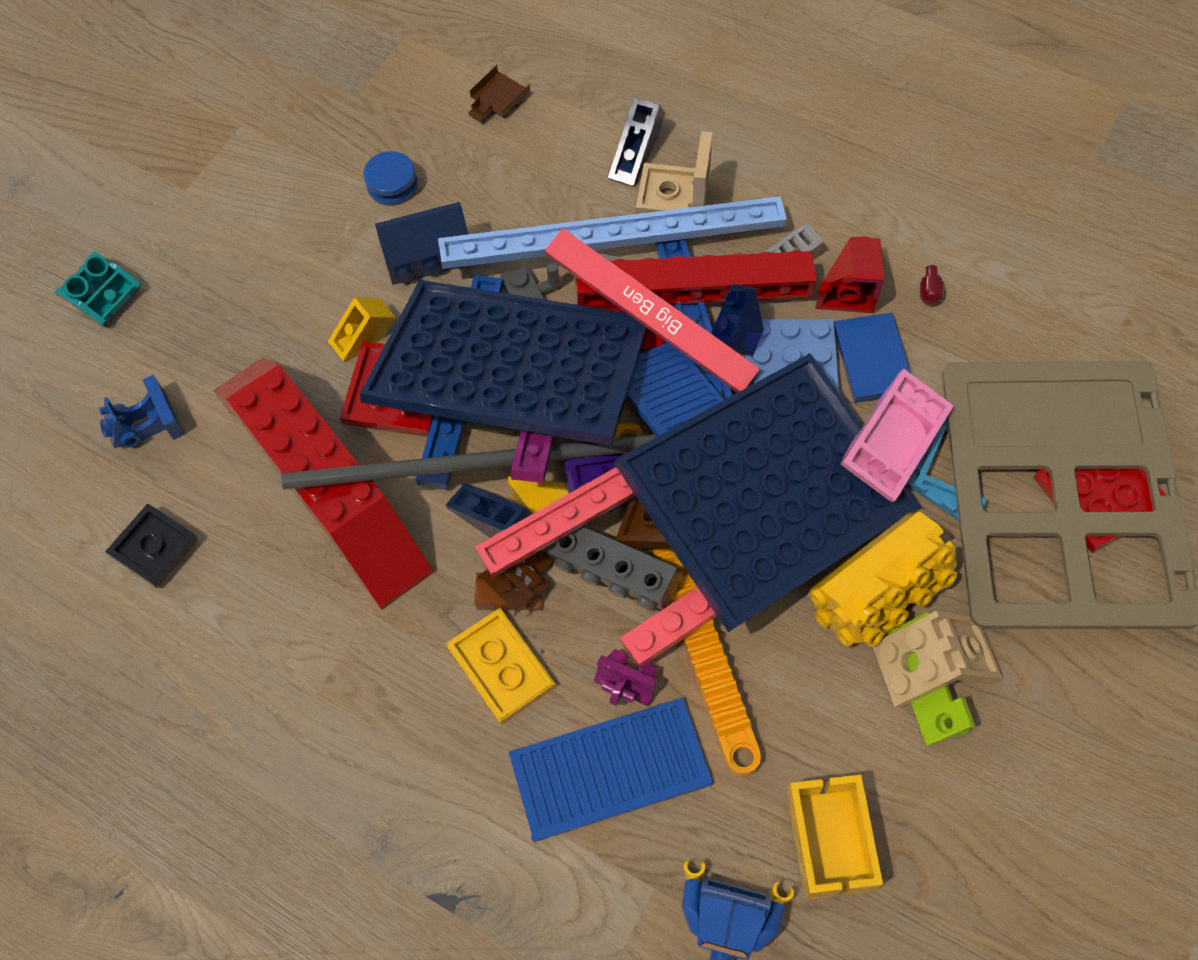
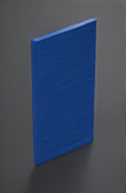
M669 343L640 353L627 395L628 401L656 436L667 432L724 400L691 359Z
M683 697L509 751L533 842L712 786L714 783Z

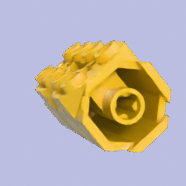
M922 512L906 514L810 589L808 595L816 608V611L813 613L814 618L820 626L825 629L829 627L835 632L837 638L845 647H850L854 643H866L869 647H875L886 634L895 627H900L905 623L909 615L908 611L905 610L908 603H915L919 607H925L936 594L944 588L950 587L957 578V572L954 571L957 565L955 547L950 540L944 544L940 538V535L944 533L942 528Z

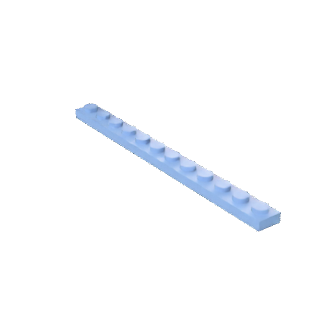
M781 196L444 237L438 238L442 269L546 256V248L562 228L593 250L784 227L787 218Z

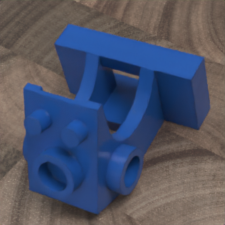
M154 374L143 379L147 393L143 400L130 407H126L124 404L113 405L108 397L104 398V407L99 408L100 414L104 415V419L100 420V427L103 436L110 438L114 448L134 447L140 441L164 430H167L173 440L184 435L164 389ZM146 416L149 417V420L142 424H139L137 426L132 425V423L135 421H138Z

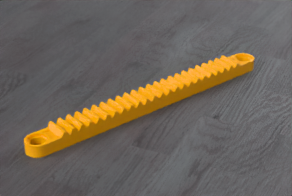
M624 422L618 425L614 438H620L625 433L635 436H642L644 434L637 424ZM650 548L652 557L677 567L684 577L671 604L697 587L672 549ZM711 620L682 641L726 766L734 775L748 777L758 769L761 754L751 728L750 719L746 714V708L737 690L736 681L733 679L732 670L724 654L722 643L719 641L718 632L715 630L714 621ZM741 749L749 751L753 756L751 765L747 767L738 766L733 759L736 751Z

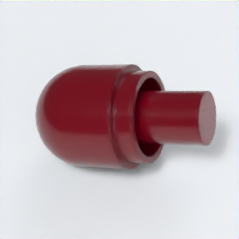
M929 265L925 268L926 276L920 282V298L924 304L934 306L939 304L944 297V282L942 277L938 276L937 266Z

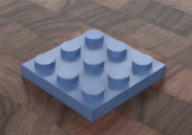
M744 319L745 358L760 368L747 387L811 353L839 392L834 319Z

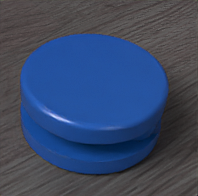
M396 151L379 153L373 156L364 167L363 177L368 193L373 200L380 204H401L410 199L417 189L418 180L414 164L403 153Z

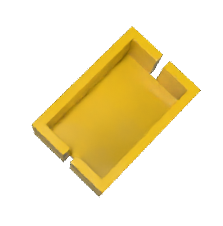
M861 774L829 778L824 787L825 794H820L823 788L822 779L790 783L786 794L805 900L836 897L842 890L844 895L876 892L883 885Z

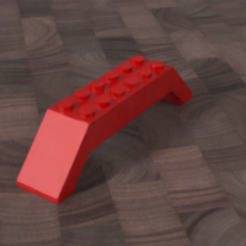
M262 358L213 390L229 413H232L240 421L280 475L281 473L360 465L279 364ZM372 480L292 489L337 547L363 587L381 610L434 573L398 515Z

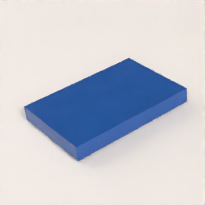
M892 312L834 321L835 337L854 403L880 399L903 368L911 373Z

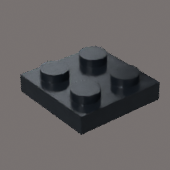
M147 503L105 552L115 561L157 588L196 543L198 538L194 533Z

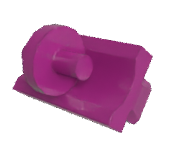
M616 649L607 657L601 655L597 662L598 667L594 682L602 685V690L612 694L609 704L617 706L620 700L624 699L630 703H633L635 700L649 706L657 681L655 679L657 668L647 663L636 671L627 666L629 657Z

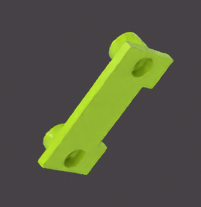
M926 612L908 621L900 627L891 630L888 634H886V636L910 625L911 623L931 614L932 612ZM913 653L908 659V666L911 671H915L919 665V659ZM948 686L911 703L927 746H933L949 738L964 737L971 728L976 727L965 698L960 697L953 701Z

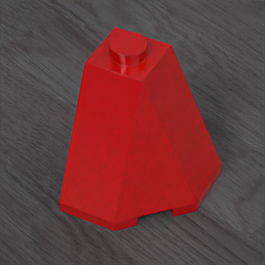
M867 236L850 237L819 287L815 309L875 313L884 281L881 240L879 238Z

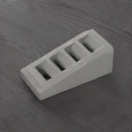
M807 223L765 252H790L795 250L793 247L796 246L800 251H812L814 259L821 255L823 241Z

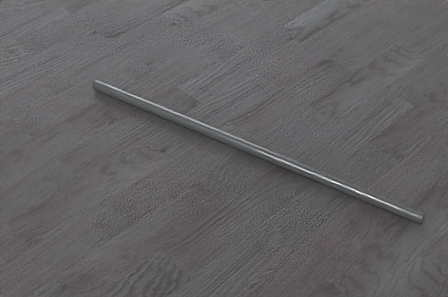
M652 434L614 438L612 446L586 441L552 445L549 461L628 453L657 436ZM516 449L281 473L282 488L286 490L510 466L513 464Z

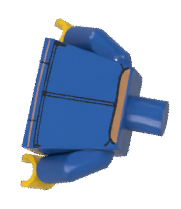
M689 859L684 863V874L687 880L684 883L682 910L690 932L698 936L697 945L711 950L709 960H732L733 956L748 960L752 952L761 951L778 935L786 912L785 905L794 896L792 887L789 889L787 897L783 898L777 893L778 881L771 888L768 895L705 878V863L701 861V870L698 873H691L689 871Z

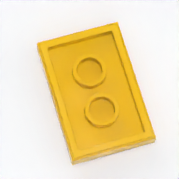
M498 608L445 644L500 725L556 688L552 678L501 608Z

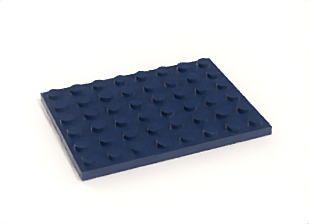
M419 280L360 391L361 403L612 446L648 328L626 312Z
M811 353L635 448L614 462L620 474L728 632L889 528L906 514L920 507V504L906 485L896 501L890 502L841 465L851 442L863 426Z

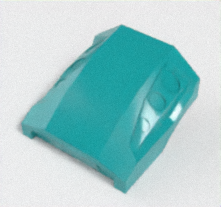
M94 251L91 256L86 258L84 265L80 266L74 275L68 277L64 284L61 285V288L58 287L55 290V294L74 305L95 323L103 326L131 299L141 287V283L119 265Z

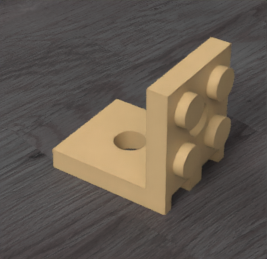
M701 131L695 168L644 163L636 203V214L705 206L708 182L710 180L713 132ZM665 188L673 189L675 192L670 195L663 194L661 191Z
M936 610L888 635L878 645L873 647L894 707H904L956 681L993 684L1003 679L983 629L977 627L972 622L970 616ZM913 653L919 659V665L915 671H911L908 666V659Z

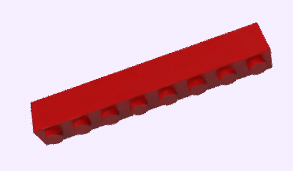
M793 250L781 253H735L722 256H676L662 259H616L610 261L670 305L812 297L817 281L812 251ZM575 276L577 305L595 308L617 307Z

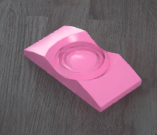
M903 368L881 396L871 416L851 442L841 465L890 502L896 501L954 405Z

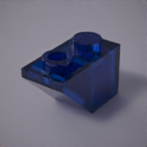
M731 284L711 334L737 353L753 357L764 330L756 289L749 286Z

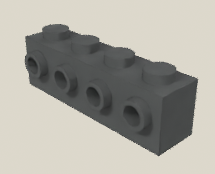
M583 526L552 543L546 551L554 560L553 565L566 573H570L571 570L581 573L580 578L595 586H598L599 582L609 586L608 590L623 599H626L627 595L638 599L636 602L638 605L652 612L656 608L663 610L671 604L684 578L677 567Z

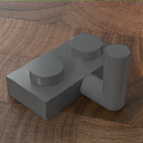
M554 262L548 263L546 266L548 280L536 284L527 265L500 275L507 294L544 299L543 294L556 290L560 286L558 265Z

